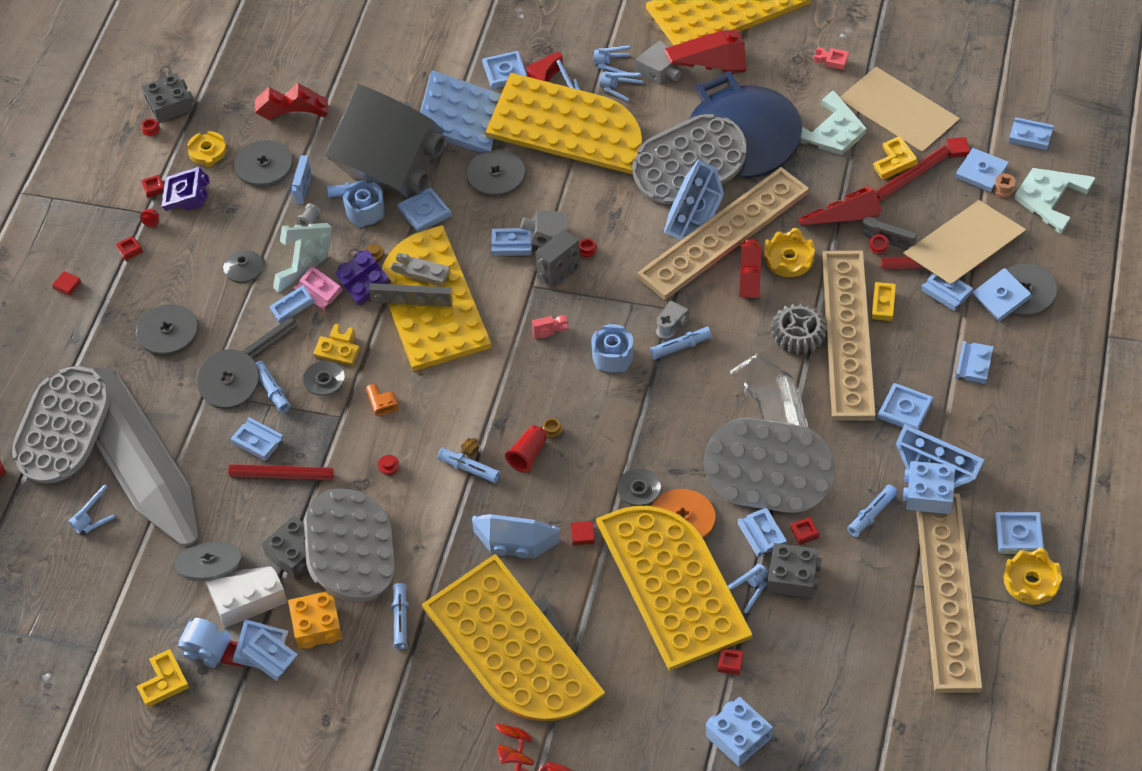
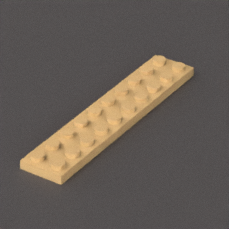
M780 167L637 272V278L663 300H667L746 241V239L808 195L809 188Z
M863 250L822 251L832 421H875Z
M953 494L951 514L916 511L934 692L976 693L982 691L961 499L960 494Z

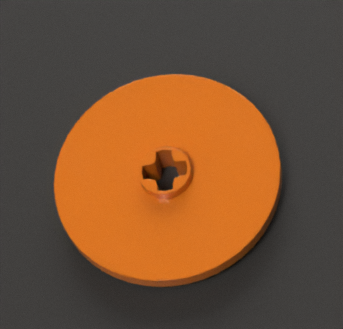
M688 489L670 490L658 496L652 504V507L666 509L679 516L684 514V519L696 528L703 539L710 534L715 525L716 515L713 505L705 496L696 491Z

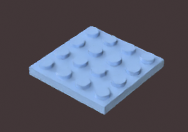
M432 70L420 113L431 118L444 130L443 135L446 142L483 153L491 151L494 139L486 137L485 132L501 94Z

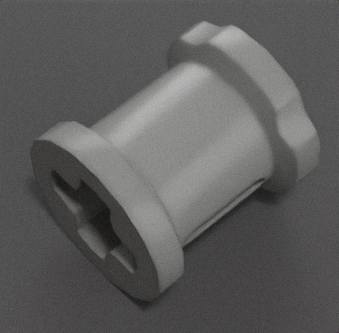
M307 204L303 214L296 218L298 225L307 227L309 224H313L315 219L321 216V210L316 205Z

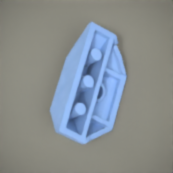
M701 160L696 161L686 175L669 211L664 233L682 240L715 215L724 195L716 167Z
M904 424L896 442L901 458L908 470H910L911 461L955 465L954 488L976 480L985 460Z
M492 514L480 517L473 516L472 518L474 533L490 553H495L499 556L510 555L522 559H534L560 543L559 527H551L540 521Z

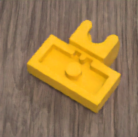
M335 324L330 333V338L320 336L313 353L314 357L353 367L360 351L359 345L353 344L356 338L354 329L350 327L345 334H342L339 330V325Z

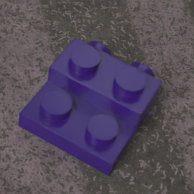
M196 167L166 177L162 201L163 209L168 211L183 206L188 211L204 206V200L208 199L206 185L210 184L209 176L200 167Z
M367 249L365 251H358L354 255V259L339 265L338 271L335 272L359 306L370 299V283H391V280Z

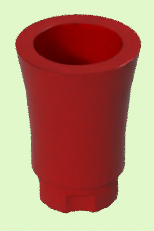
M532 425L525 431L517 443L505 453L507 463L519 472H529L536 457L545 445V441L548 438L547 432L542 427Z

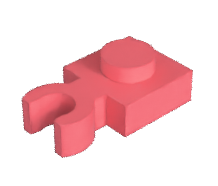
M817 48L813 61L815 63L826 62V67L844 70L849 52L830 48L828 52L823 48Z
M566 315L558 316L556 319L549 316L532 320L534 339L555 335L554 331L568 330Z

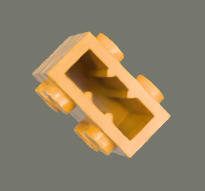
M326 592L288 600L298 649H309L315 645L331 644L343 639L333 596Z

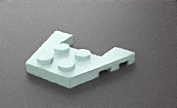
M831 91L822 99L821 105L832 111L833 114L813 132L802 127L800 143L805 145L811 143L817 145L818 149L843 155L866 134L867 128L836 92Z
M1032 168L1016 192L1015 200L1032 213L1036 212L1043 218L1042 221L1053 225L1056 228L1055 231L1062 234L1070 221V217L1054 211V207L1067 187L1087 195L1094 184L1095 177Z
M328 223L309 224L307 227L295 225L292 228L288 225L282 226L280 242L284 245L295 242L292 267L275 274L273 288L277 292H281L305 275L312 266L316 267L327 259L332 227Z

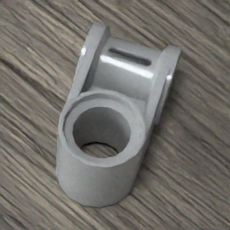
M670 301L657 317L658 328L656 335L662 340L673 338L681 326L688 320L690 310Z

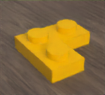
M898 136L882 144L888 157L873 163L875 171L882 180H885L917 165L918 161L903 139Z
M170 649L149 659L157 677L137 686L147 708L189 688Z

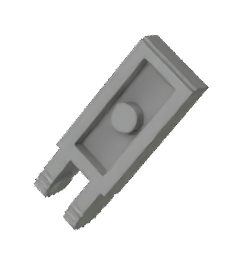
M398 253L396 256L397 263L393 262L391 265V270L396 273L438 286L444 285L450 273L449 266L415 257L411 258L408 254Z

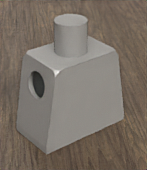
M660 40L635 59V73H640L641 76L658 84H662L668 78L676 82L682 75L678 70L679 66L670 63L664 52L665 48L668 47Z
M537 210L532 219L522 218L520 229L530 231V242L539 247L544 246L555 235L563 230L567 231V213Z

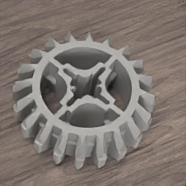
M792 303L790 308L784 306L783 311L778 310L777 315L774 316L771 324L772 337L775 339L776 345H780L781 350L788 349V353L795 351L797 355L799 352H804L806 355L808 350L814 352L816 347L820 348L822 342L826 339L827 322L823 318L822 313H818L817 308L811 310L810 305L803 307L801 303L795 307Z

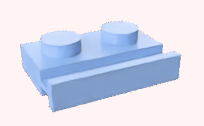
M1015 117L1009 143L1047 151L1054 125Z
M304 155L300 156L292 183V195L295 196V201L298 204H304L312 177L310 162H308L309 156Z
M520 228L492 229V256L532 255L530 231Z
M934 273L921 286V291L953 311L972 294L973 290L972 287L959 279L949 284Z
M963 341L956 379L960 377L965 378L966 381L986 384L993 346L977 343L967 344L966 341Z
M250 417L247 419L246 424H243L231 437L232 444L264 461L277 449L280 441L284 440L282 434Z
M767 508L749 514L744 519H738V525L757 557H761V554L772 552L774 543L787 545V540Z
M263 628L243 648L240 654L276 681L298 656L296 652Z

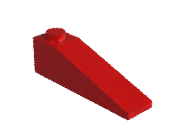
M738 30L718 31L665 48L664 50L671 64L688 67L700 65L705 66L706 70L719 68L725 73L728 71L731 73L746 71L745 43Z
M866 186L844 196V201L839 200L829 203L826 210L823 208L817 209L797 220L801 225L863 220L868 216L877 218L879 217L878 213L883 212L874 189Z

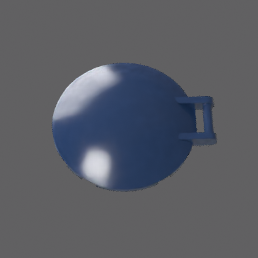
M730 71L703 85H695V91L702 102L695 108L690 118L704 114H714V116L724 119L726 117L733 121L743 132L746 140L747 155L743 167L736 176L753 178L770 173L785 164L794 150H797L801 141V118L793 103L782 94L761 86H739ZM724 83H728L730 86L709 96L706 91Z

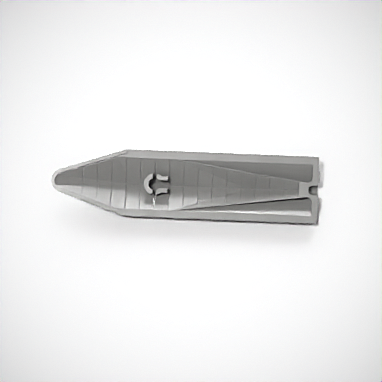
M94 367L89 368L104 380L110 394L108 412L95 441L97 448L137 512L180 545L191 546L195 544L198 540V531L190 484L118 371Z

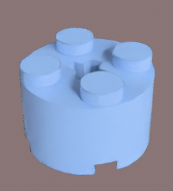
M360 180L346 188V192L343 194L346 216L356 227L363 228L384 218L385 205L383 193L377 183L373 182L371 184L367 183L366 180Z
M609 324L603 326L600 331H596L593 334L591 340L592 359L597 370L611 373L627 371L634 358L632 334H629L626 328L621 325Z
M191 618L178 642V647L184 651L183 656L186 659L195 661L197 658L202 660L208 667L215 668L220 662L231 640V636L225 630L222 633L216 630L218 625L201 618H195L193 621Z

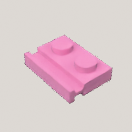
M313 266L299 280L300 283L293 287L296 290L304 285L315 302L313 304L322 311H325V307L331 304L343 290L340 285Z

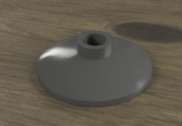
M238 251L226 259L224 273L231 281L238 283L250 282L262 273L264 267L263 260L259 254L253 251Z
M332 361L316 362L309 366L303 375L305 388L310 393L319 396L335 393L342 387L345 380L344 371L341 366Z
M632 469L620 477L617 490L624 502L633 506H645L658 498L661 484L659 478L653 472L646 469Z

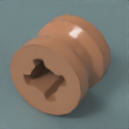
M1006 173L998 175L994 187L995 195L1002 199L1010 198L1014 194L1015 178Z

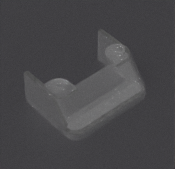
M757 354L730 371L732 376L744 382L745 394L758 402L762 420L808 428L797 385L790 374Z

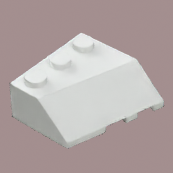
M271 566L236 570L225 577L205 581L224 628L287 603L282 584L276 571Z

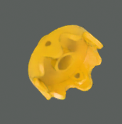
M793 228L788 233L777 232L771 241L768 239L765 241V263L773 273L779 276H801L808 272L814 264L815 249L813 241L811 239L806 240L798 228ZM789 254V255H792V256H794V257H793V258H786L785 255Z
M1038 548L1033 552L1021 550L1012 560H1007L1004 584L1007 591L1016 600L1030 605H1039L1050 601L1056 596L1062 581L1061 568L1059 563H1054L1050 560L1045 549ZM1033 576L1036 577L1038 581L1035 583H1031L1026 579V577Z

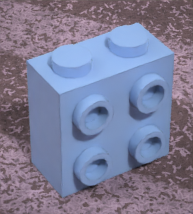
M911 461L910 470L905 469L904 482L908 483V488L904 487L903 501H907L906 510L951 514L955 465Z
M738 697L734 702H728L718 716H712L706 723V737L738 767L772 738L773 727L741 697Z

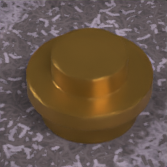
M370 244L364 249V251L367 249L376 262H379L384 255V249L379 244Z
M555 418L547 419L542 425V428L547 432V437L550 439L559 437L563 432L562 424Z
M476 438L466 439L461 445V453L465 454L468 458L474 455L480 448V444L477 443L478 440Z

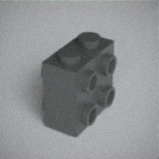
M177 73L142 86L145 100L158 123L193 111L192 102H194L192 93L191 91L187 92V85L184 79L180 80Z
M566 230L555 235L547 244L539 247L535 252L537 278L542 284H546L551 289L557 284L562 283L568 275L577 271L580 267L579 240Z
M292 516L262 543L265 556L295 580L300 575L305 574L308 568L306 563L304 523L295 516Z
M774 543L767 592L812 599L813 590H818L819 577H815L816 571L820 572L822 558H818V549Z

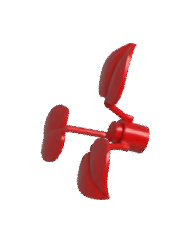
M496 723L495 727L499 732L516 738L519 741L518 750L505 745H498L497 753L501 764L516 763L514 771H529L523 768L522 764L533 766L535 762L529 756L522 754L524 740L532 742V736L518 727ZM547 762L538 771L573 770L558 763Z

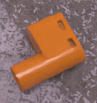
M376 384L366 387L376 416L398 410V400L393 391L381 394Z

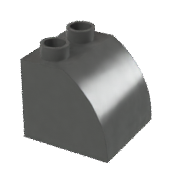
M357 84L325 156L350 177L359 181L366 180L367 183L371 184L373 182L377 183L382 190L407 200L413 197L416 192L422 193L425 190L429 181V172L426 170L432 157H439L445 146L444 130L431 118L378 91Z

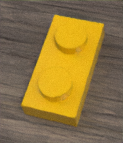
M875 282L872 319L893 320L896 284Z

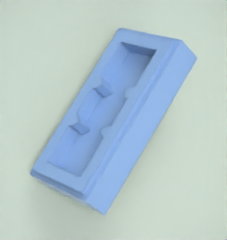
M303 285L271 305L270 309L281 324L315 302Z

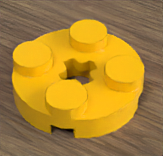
M208 131V134L201 135V133L196 134L189 140L187 146L190 159L197 164L213 167L227 152L223 136L212 131Z

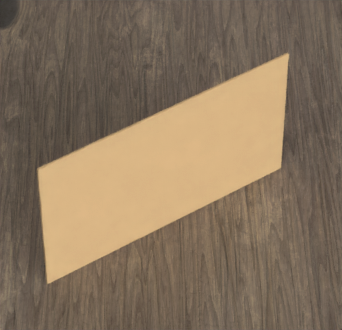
M878 67L872 69L840 96L845 104L897 137L900 136L905 142L921 152L927 149L960 119Z
M978 200L903 254L949 284H952L1027 229Z

